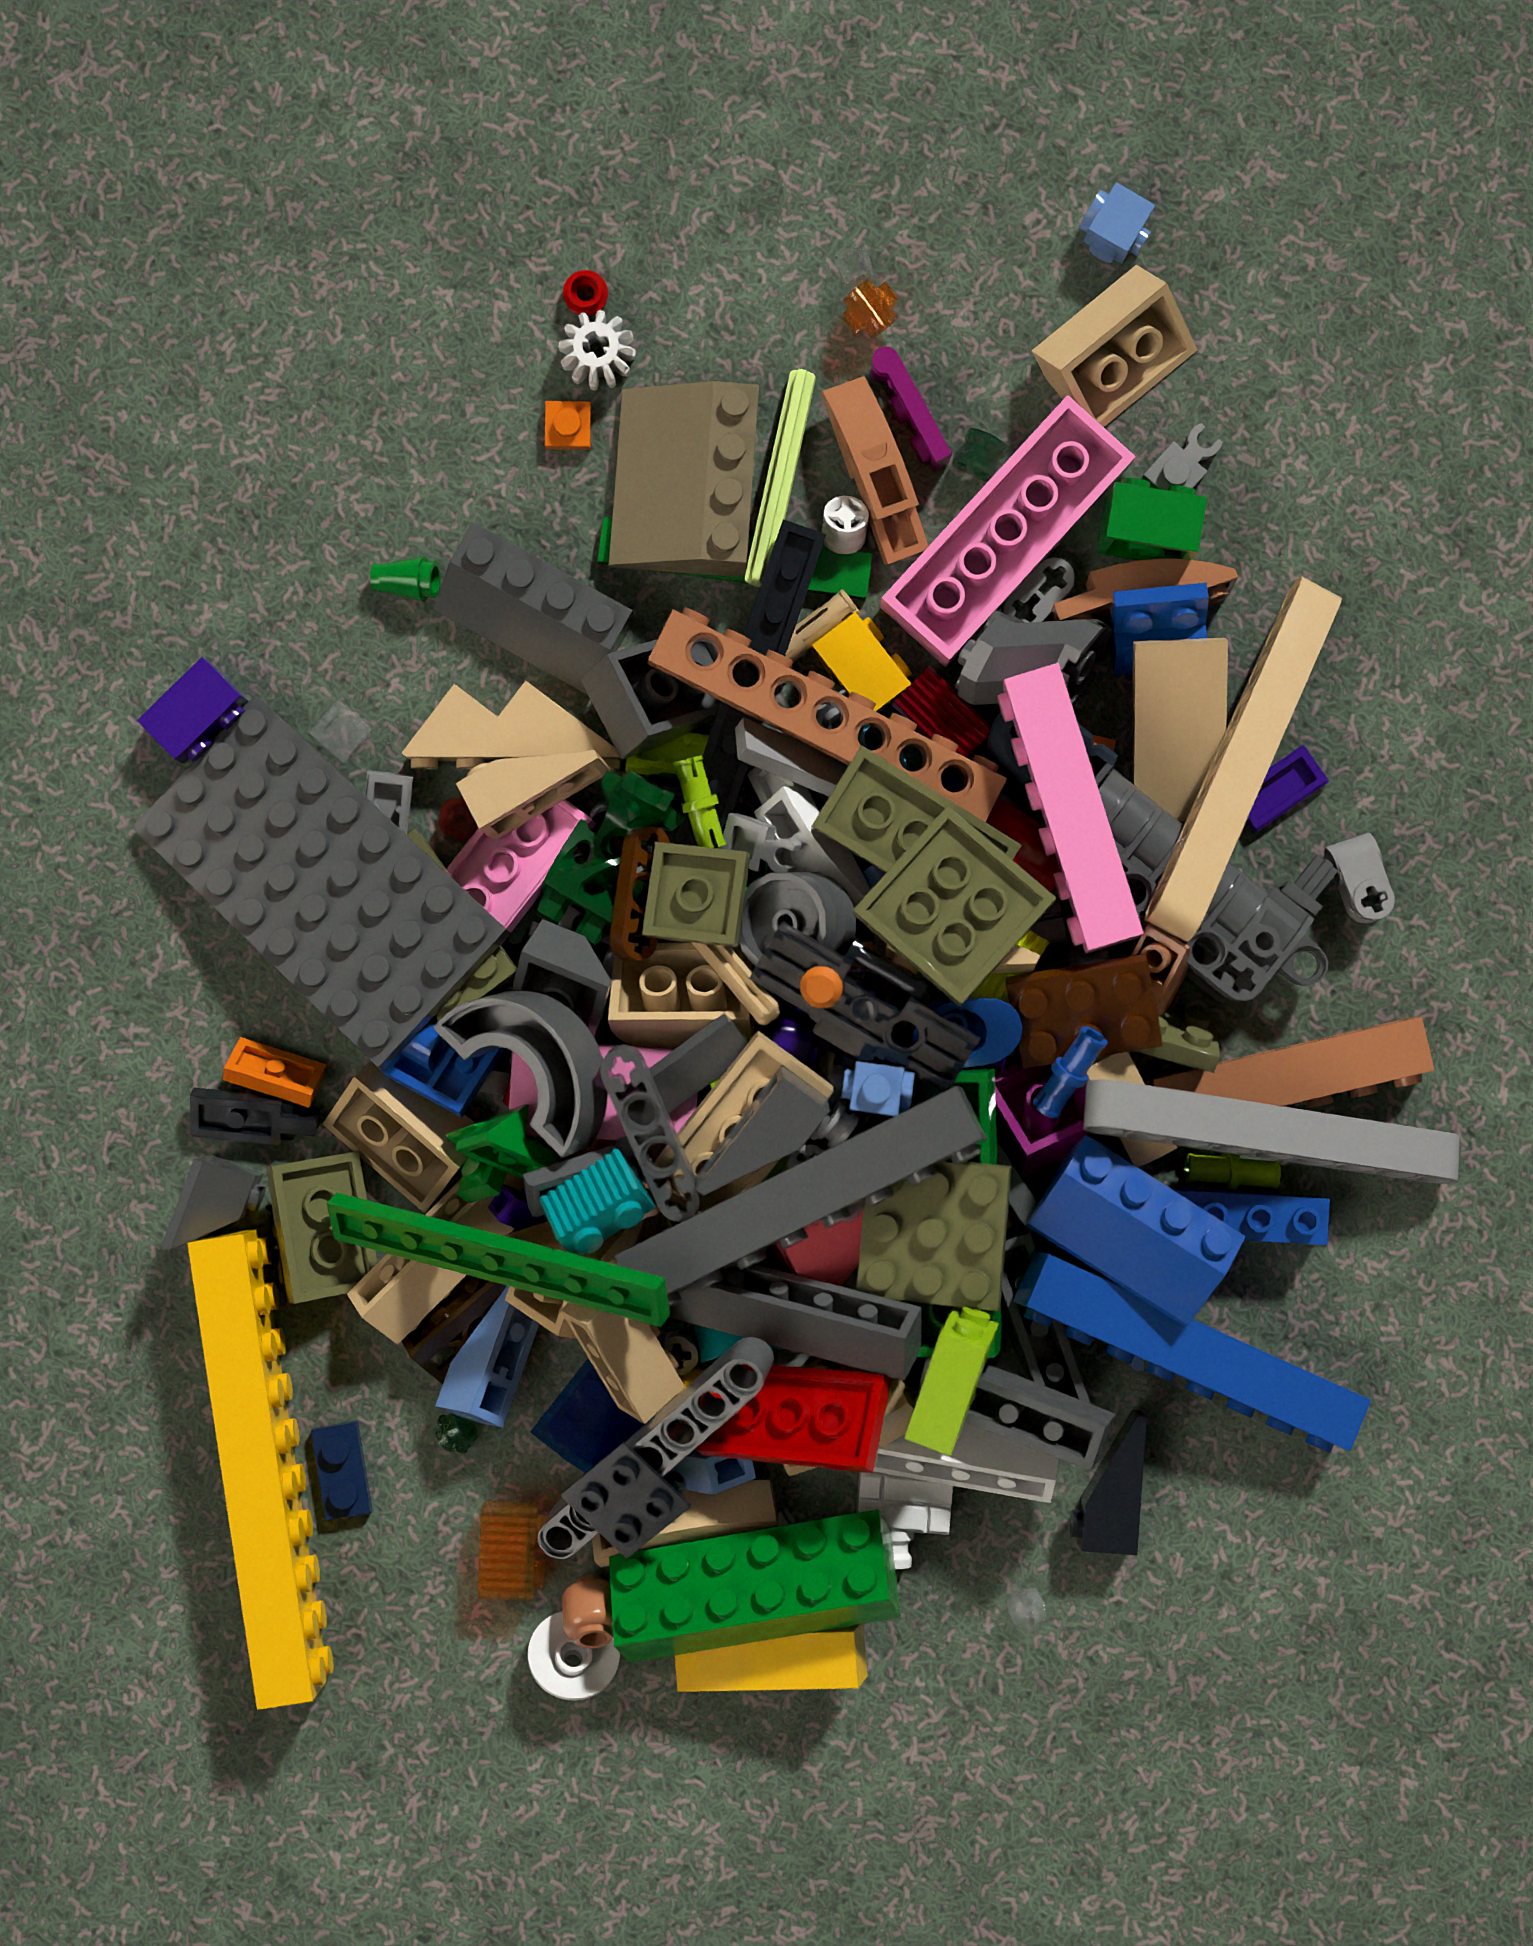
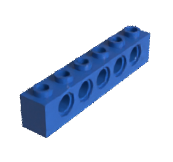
M1169 1187L1246 1236L1245 1241L1328 1244L1329 1198L1312 1195Z

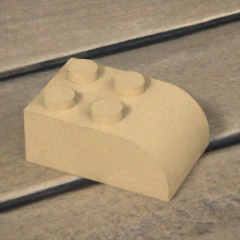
M738 942V948H731L749 970L753 972L756 966L743 954ZM658 943L653 955L646 960L625 961L614 954L608 1022L613 1034L626 1044L637 1047L676 1049L723 1013L727 1014L749 1040L754 1036L755 1018L692 943Z

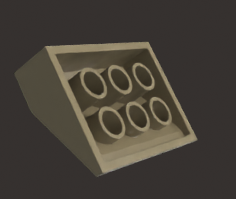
M707 381L622 389L609 567L745 578L759 394L758 384Z

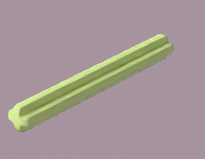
M804 369L792 370L788 379L744 578L746 583L755 587H760L782 520H785L816 381L815 375Z

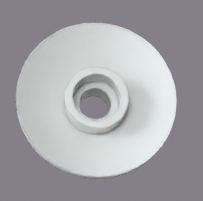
M562 1611L549 1616L541 1622L529 1642L528 1664L531 1674L542 1689L557 1698L583 1700L599 1694L611 1683L619 1666L620 1652L614 1647L613 1638L609 1644L599 1648L590 1649L578 1646L576 1641L571 1640L564 1633ZM569 1655H576L580 1659L581 1664L577 1667H570L565 1663L564 1659Z

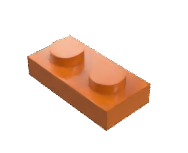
M240 1037L224 1066L222 1080L310 1108L324 1079L327 1064Z

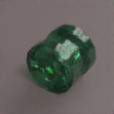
M969 428L964 437L966 445L963 451L956 453L952 463L959 470L979 480L988 482L997 472L995 468L997 461L1005 457L1009 447L1002 440L988 432Z

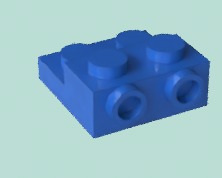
M1196 583L1113 592L1111 627L1113 630L1110 640V651L1114 675L1125 674L1133 678V641L1208 638L1206 630L1209 601L1207 584Z

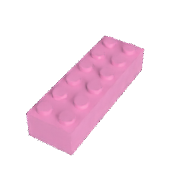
M1067 395L884 594L879 607L943 666L947 667L962 651L965 644L973 639L985 626L990 615L1006 603L1009 597L1052 553L1114 483L1128 470L1136 456Z

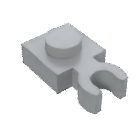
M1200 423L1188 434L1184 450L1173 441L1145 472L1142 478L1149 481L1150 485L1156 489L1168 491V487L1173 485L1193 488L1207 473V470L1198 462L1214 457L1220 450L1223 442L1218 439L1210 448L1200 447L1197 443V436L1205 428Z
M729 813L723 833L727 845L721 846L719 849L748 852L750 854L749 869L753 871H765L768 863L771 870L781 873L796 871V867L784 862L782 857L783 851L785 849L792 851L801 850L802 844L793 838L773 840L776 826L739 813Z

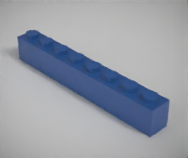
M1034 1250L1012 1301L1027 1308L1024 1317L1034 1322L1050 1327L1052 1320L1068 1326L1064 1335L1090 1346L1093 1338L1108 1344L1105 1351L1108 1355L1129 1364L1132 1363L1134 1356L1148 1362L1145 1371L1169 1382H1172L1174 1375L1189 1380L1186 1386L1187 1390L1212 1400L1214 1393H1218L1229 1398L1225 1407L1252 1418L1256 1410L1268 1416L1265 1425L1288 1435H1292L1294 1428L1308 1434L1305 1440L1306 1443L1331 1453L1334 1445L1351 1451L1371 1402L1370 1399L1196 1320L1192 1319L1189 1325L1184 1327L1123 1287L1043 1252Z

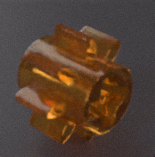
M866 280L855 287L844 298L843 302L849 309L844 311L843 314L845 316L842 319L855 336L865 330L870 338H873L885 331L897 319L898 316L893 311V308L898 305L896 303L898 297L886 282L876 288L871 280Z

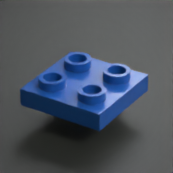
M434 1016L385 1070L381 1069V1072L392 1081L463 1118L505 1048L499 1047L493 1052L464 1060L433 1029L439 1022Z

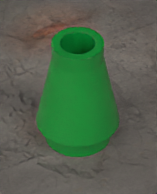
M426 556L385 564H373L371 567L370 584L373 591H383L425 602L428 598H436L440 590L441 574L439 564L436 561H429Z

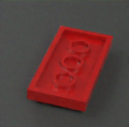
M740 1363L745 1369L755 1371L750 1365ZM772 1365L759 1393L699 1444L695 1450L705 1456L873 1473L891 1380L884 1374ZM710 1391L714 1397L723 1399L719 1394Z

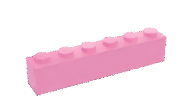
M1059 663L1004 679V693L997 695L998 703L1004 721L1013 720L1018 738L1011 739L1012 748L1018 766L1027 764L1032 782L1025 784L1026 793L1032 810L1041 809L1046 827L1040 828L1039 834L1046 855L1055 854L1060 872L1054 873L1053 879L1060 900L1069 899L1074 917L1068 918L1067 924L1074 945L1083 944L1087 954L1140 938L1144 933Z

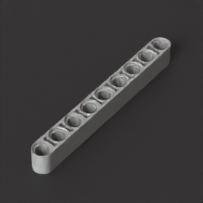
M1098 1079L1086 1082L1083 1129L1088 1132L1425 1183L1451 1184L1458 1182L1460 1135L1116 1080Z

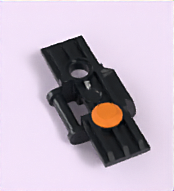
M782 921L749 979L810 1014L809 1017L817 1021L812 1029L813 1033L859 1060L871 1063L875 1056L883 1061L886 1059L896 1066L904 1068L907 1072H913L915 1077L940 1092L948 1091L980 1041V1037L919 1001L930 980L924 975L918 978L864 946L865 940L856 936L843 957ZM853 961L910 994L906 1002L901 1003L891 998L889 1003H886L856 985L858 978L848 971ZM900 1021H909L917 1027L919 1038L912 1044H901L895 1040L892 1034V1027Z

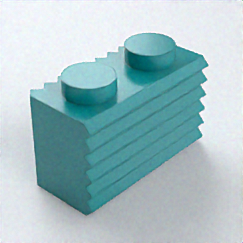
M613 1149L611 1154H605L603 1159L596 1160L594 1165H589L587 1170H581L579 1175H573L571 1180H565L563 1185H557L555 1190H549L548 1194L541 1196L539 1200L558 1242L569 1253L576 1255L595 1252L602 1246L605 1239L622 1228H630L637 1225L645 1213L655 1208L637 1169L619 1149Z

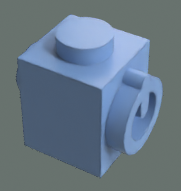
M1117 182L1109 194L1100 190L1079 226L1080 230L1087 233L1083 242L1090 245L1089 251L1098 259L1107 263H1112L1113 260H1116L1123 264L1129 252L1136 256L1139 254L1151 231L1144 227L1153 212L1155 204Z
M856 1061L855 1071L845 1069L841 1098L851 1099V1110L897 1116L898 1113H903L910 1108L914 1073L906 1072L904 1068Z

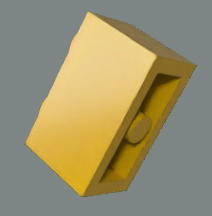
M854 612L812 645L811 652L842 690L845 689L848 695L851 692H855L876 703L873 711L879 713L894 702L911 685L907 678L912 673L897 653L890 656L879 643L884 639V636L876 624L869 617L862 621L859 615Z

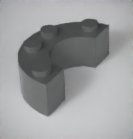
M523 990L507 991L461 1004L449 1011L434 1026L433 1029L464 1060L493 1052L499 1047L508 1048L523 1058L533 1072L538 1089L537 1110L530 1126L561 1157L592 1145L602 1127L608 1101V1092L600 1073L603 1057L589 1029L567 1006L538 992Z

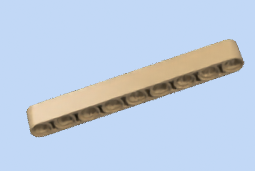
M1302 576L1294 582L1283 601L1145 913V921L1185 942H1188L1194 936L1204 919L1341 604L1342 598Z

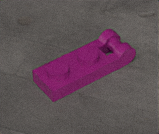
M884 346L877 349L872 357L871 376L876 382L886 384L893 397L888 399V404L898 423L902 424L906 421L914 435L909 441L917 459L921 464L928 461L933 471L948 464L952 452L898 353L891 347Z

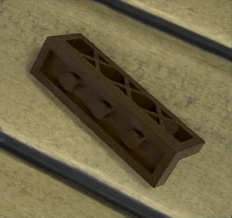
M466 1275L453 1288L450 1295L441 1300L421 1320L419 1326L401 1341L410 1358L443 1384L452 1360L473 1333L468 1332L469 1325L476 1318L485 1317L507 1285ZM455 1346L454 1354L440 1366L431 1359L442 1348Z

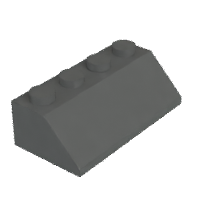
M471 522L448 564L433 608L436 612L586 695L588 693L581 678L606 654L618 650L635 620L633 610L474 522Z

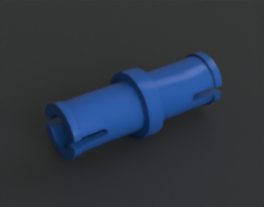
M1088 1026L1081 1027L1079 1034L1065 1055L1058 1057L1051 1066L1052 1075L1038 1096L1034 1098L1033 1104L1038 1106L1036 1108L1038 1111L1054 1119L1061 1115L1062 1109L1076 1088H1082L1089 1079L1088 1070L1102 1049L1108 1044L1107 1040L1103 1039L1104 1036Z

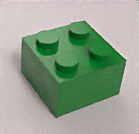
M1124 478L1122 483L1115 482L1103 503L1095 553L1137 561L1151 559H1184L1191 561L1199 551L1207 497L1197 496L1195 489L1186 486H1169L1168 491L1150 488L1151 483L1149 481L1139 478Z

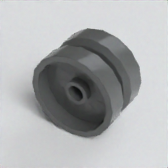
M820 872L769 873L753 881L745 891L739 944L743 954L756 966L781 922L784 921L844 957L852 945L856 932V916L853 915L854 906L848 892L834 878Z

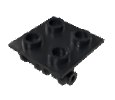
M625 1441L560 1495L626 1558L630 1557L691 1507V1504L682 1496V1488L686 1484L683 1476L679 1472L673 1471L671 1473L667 1472L662 1477Z

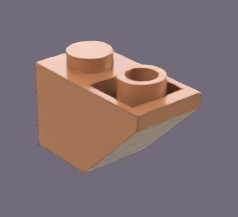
M1149 923L1131 956L1147 955L1159 1017L1169 1009L1187 975L1190 946Z

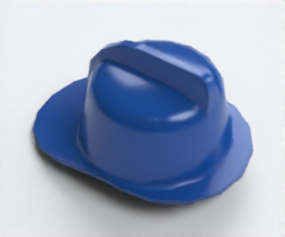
M941 997L927 1005L980 1037V1041L963 1068L988 1065L1001 1061L1014 1051L1021 1040L1023 1027L1020 1016L1010 1004L994 998L970 999L960 1007L949 997ZM916 1026L913 1031L912 1043L919 1038V1031Z

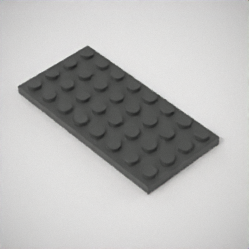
M255 694L242 708L245 712L228 730L223 729L211 741L213 744L184 770L132 828L378 1068L385 1070L511 932L268 704Z

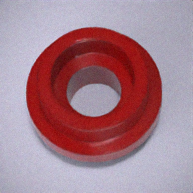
M580 270L573 273L566 280L563 287V298L566 306L576 315L581 314V312L587 316L595 315L598 310H602L608 300V288L605 280L598 273L591 270ZM583 287H590L594 291V296L589 301H582L577 297L578 291Z

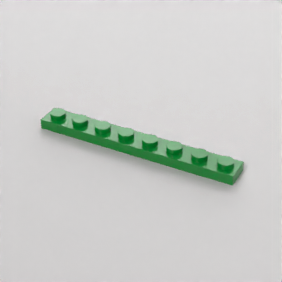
M338 1192L327 1202L334 1239L660 1327L670 1315L665 1277Z

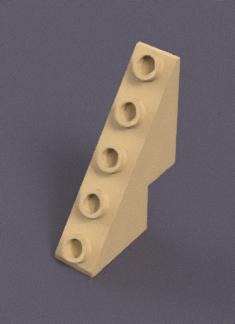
M526 680L499 716H496L457 685L453 684L402 752L404 756L411 760V769L419 770L438 769V761H456V769L471 770L475 766L483 764L484 761L492 762L498 759L595 750L611 770H619L620 762L624 761L615 747Z

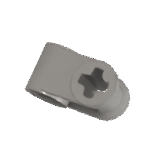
M1367 832L1325 847V859L1334 864L1333 867L1338 870L1332 879L1338 887L1350 918L1356 922L1367 924L1389 915L1394 907L1395 896L1383 866L1380 849L1371 833ZM1367 895H1376L1378 904L1373 907L1364 908L1361 904V899Z

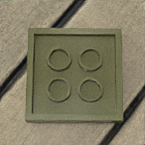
M947 806L853 909V915L961 1007L1055 903L1056 897L952 808Z
M947 1160L934 1166L937 1175L911 1187L909 1181L906 1180L891 1188L894 1193L893 1197L869 1208L864 1201L857 1291L892 1300L970 1307L992 1311L1000 1309L1011 1166L962 1162L954 1165L952 1160Z

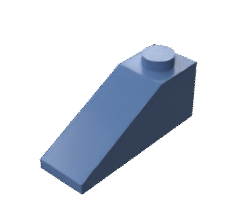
M509 1286L504 1289L452 1360L435 1405L469 1421L501 1428L504 1426L539 1327L538 1322L505 1301Z

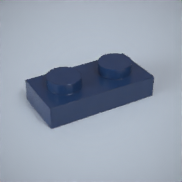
M358 1420L312 1428L311 1435L325 1520L371 1513L373 1508Z

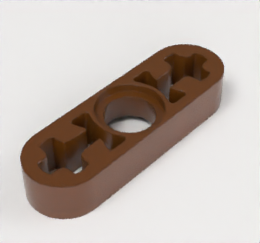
M656 826L634 828L628 832L623 841L610 932V946L613 953L625 961L648 959L653 955L658 944V938H649L642 935L647 901L640 907L634 902L632 897L633 887L639 880L649 890L655 842L670 843L667 834ZM642 841H646L647 845L652 846L651 854L648 855L647 851L641 849ZM642 866V869L650 868V872L637 873V867ZM644 915L643 921H639V919H630V916ZM629 933L639 937L638 946L628 942Z

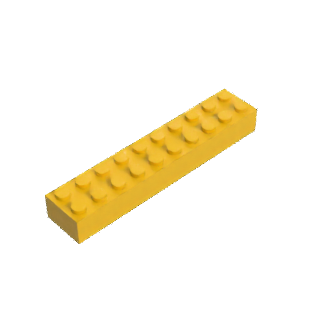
M261 1228L206 1236L187 1244L257 1710L311 1702L327 1682V1674L333 1673L334 1662L331 1647L323 1646L321 1629L327 1626V1615L324 1601H316L314 1583L320 1581V1568L316 1554L309 1555L307 1537L313 1536V1521L310 1510H303L300 1492L306 1491V1474L303 1464H296L293 1446L299 1445L300 1436L297 1420L295 1418L289 1419L286 1402L292 1400L293 1388L289 1373H282L280 1355H285L286 1341L283 1329L281 1327L275 1328L273 1310L279 1309V1294L276 1283L268 1282L266 1265L272 1264V1251H269L268 1248L271 1247V1243L268 1237H262Z

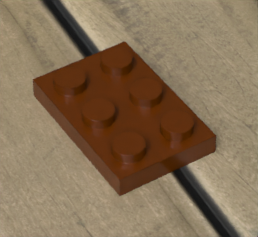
M1146 954L1006 977L1005 985L1009 1004L1019 1014L1023 1027L1021 1040L1018 1043L1023 1069L1053 1064L1058 1057H1063L1083 1026L1095 1029L1108 1042L1098 1057L1163 1046Z

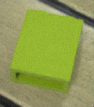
M963 1307L962 1310L953 1308L940 1332L904 1439L951 1456L964 1427L999 1325L996 1322L990 1321V1316L986 1312L970 1307Z

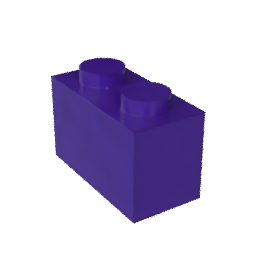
M201 657L136 721L175 760L185 764L189 759L195 762L213 744L209 740L222 727L228 730L245 712L242 707L248 700L210 661Z

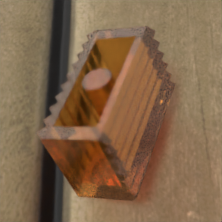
M485 1500L483 1503L480 1520L477 1599L533 1602L536 1589H544L546 1561H538V1534L548 1515H540V1502Z

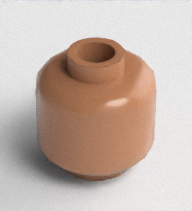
M598 1575L580 1577L575 1583L568 1586L562 1594L564 1633L571 1640L576 1641L578 1646L590 1649L599 1648L609 1644L613 1638L611 1586L609 1581L603 1580Z

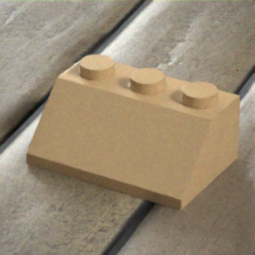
M1135 265L1035 347L1032 353L1046 380L1060 397L1064 399L1067 395L1070 396L1100 425L1105 427L1197 351V347L1167 283Z
M370 1061L354 1076L322 1125L352 1151H359L360 1158L422 1212L426 1213L462 1172L464 1163L470 1157L456 1151V1144L449 1140L446 1134L476 1123L465 1115L461 1118L385 1077L381 1069Z

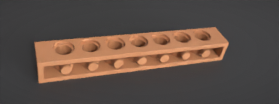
M685 607L682 613L674 609L672 610L648 658V665L846 765L850 764L861 746L858 741L860 728L864 725H872L880 731L882 737L879 748L873 750V753L986 822L1007 778L997 774L999 769L997 764L979 755H974L973 759L970 760L956 753L958 745L940 735L933 734L931 740L915 732L917 724L899 714L892 713L889 719L873 711L876 703L860 694L851 692L848 698L832 690L835 683L830 679L813 671H809L806 677L790 669L793 661L772 650H768L766 655H763L749 648L752 641L731 629H726L723 635L707 627L710 620L692 609ZM698 642L710 643L716 649V661L708 666L696 664L690 654L692 646ZM745 662L756 668L758 681L755 685L742 687L734 681L732 671L737 664ZM787 683L793 685L798 690L799 702L797 706L783 708L776 702L774 692L778 685ZM830 704L838 709L841 720L837 728L829 730L819 725L816 719V712L819 706ZM905 746L916 747L922 754V765L917 771H908L900 763L899 755ZM948 766L957 768L963 775V785L958 792L946 790L941 783V774Z

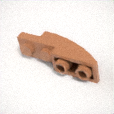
M865 376L822 391L821 395L850 479H855L862 502L867 506L869 512L868 519L884 565L925 551L929 545L915 507L919 505L915 491L892 432Z
M1151 559L1112 565L1090 572L1086 582L1088 592L1054 603L1049 617L1051 621L1098 619L1109 614L1112 616L1113 592L1196 583L1207 584L1208 605H1212L1226 599L1230 595L1229 591L1232 590L1238 575L1234 568L1197 560Z

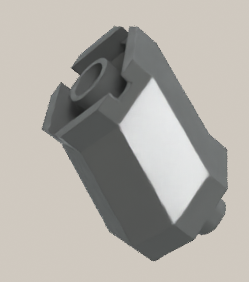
M995 610L988 618L984 631L977 641L969 640L959 655L958 663L964 667L956 683L955 691L958 692V697L973 705L997 704V695L1004 693V679L1059 663L1073 707L1092 684L1097 674L1091 670L1095 659L1097 658L1103 662L1109 651L1113 628L1098 619L1025 623L1011 614L1006 615L999 610Z

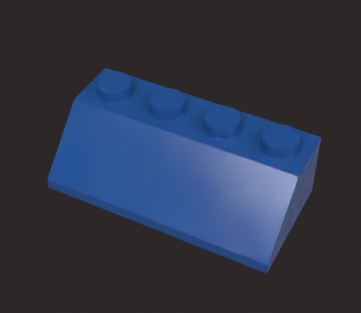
M1087 1135L1068 1150L1026 1224L1028 1228L1184 1327L1189 1325L1225 1277L1246 1237Z

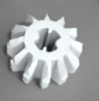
M597 311L595 322H589L588 316L581 312L579 314L581 328L579 329L572 324H567L565 326V333L570 339L559 342L560 352L567 354L561 360L564 370H574L572 379L576 384L583 382L589 375L591 390L595 391L598 389L599 378L605 377L607 385L613 388L616 386L613 372L616 371L619 375L627 377L630 374V369L624 361L636 359L635 349L628 346L634 340L632 331H620L623 323L622 319L618 316L606 324L604 311ZM598 342L599 346L604 348L605 355L597 358L595 353L591 352V344Z

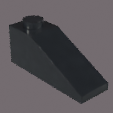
M1132 1410L1081 1495L1079 1510L1072 1509L1070 1537L1077 1538V1544L1081 1551L1137 1555L1147 1424V1416L1140 1410Z

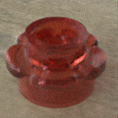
M463 796L459 797V799L452 798L447 800L440 808L441 818L439 819V827L446 836H454L457 841H467L479 828ZM460 814L465 816L463 823L457 822V816Z

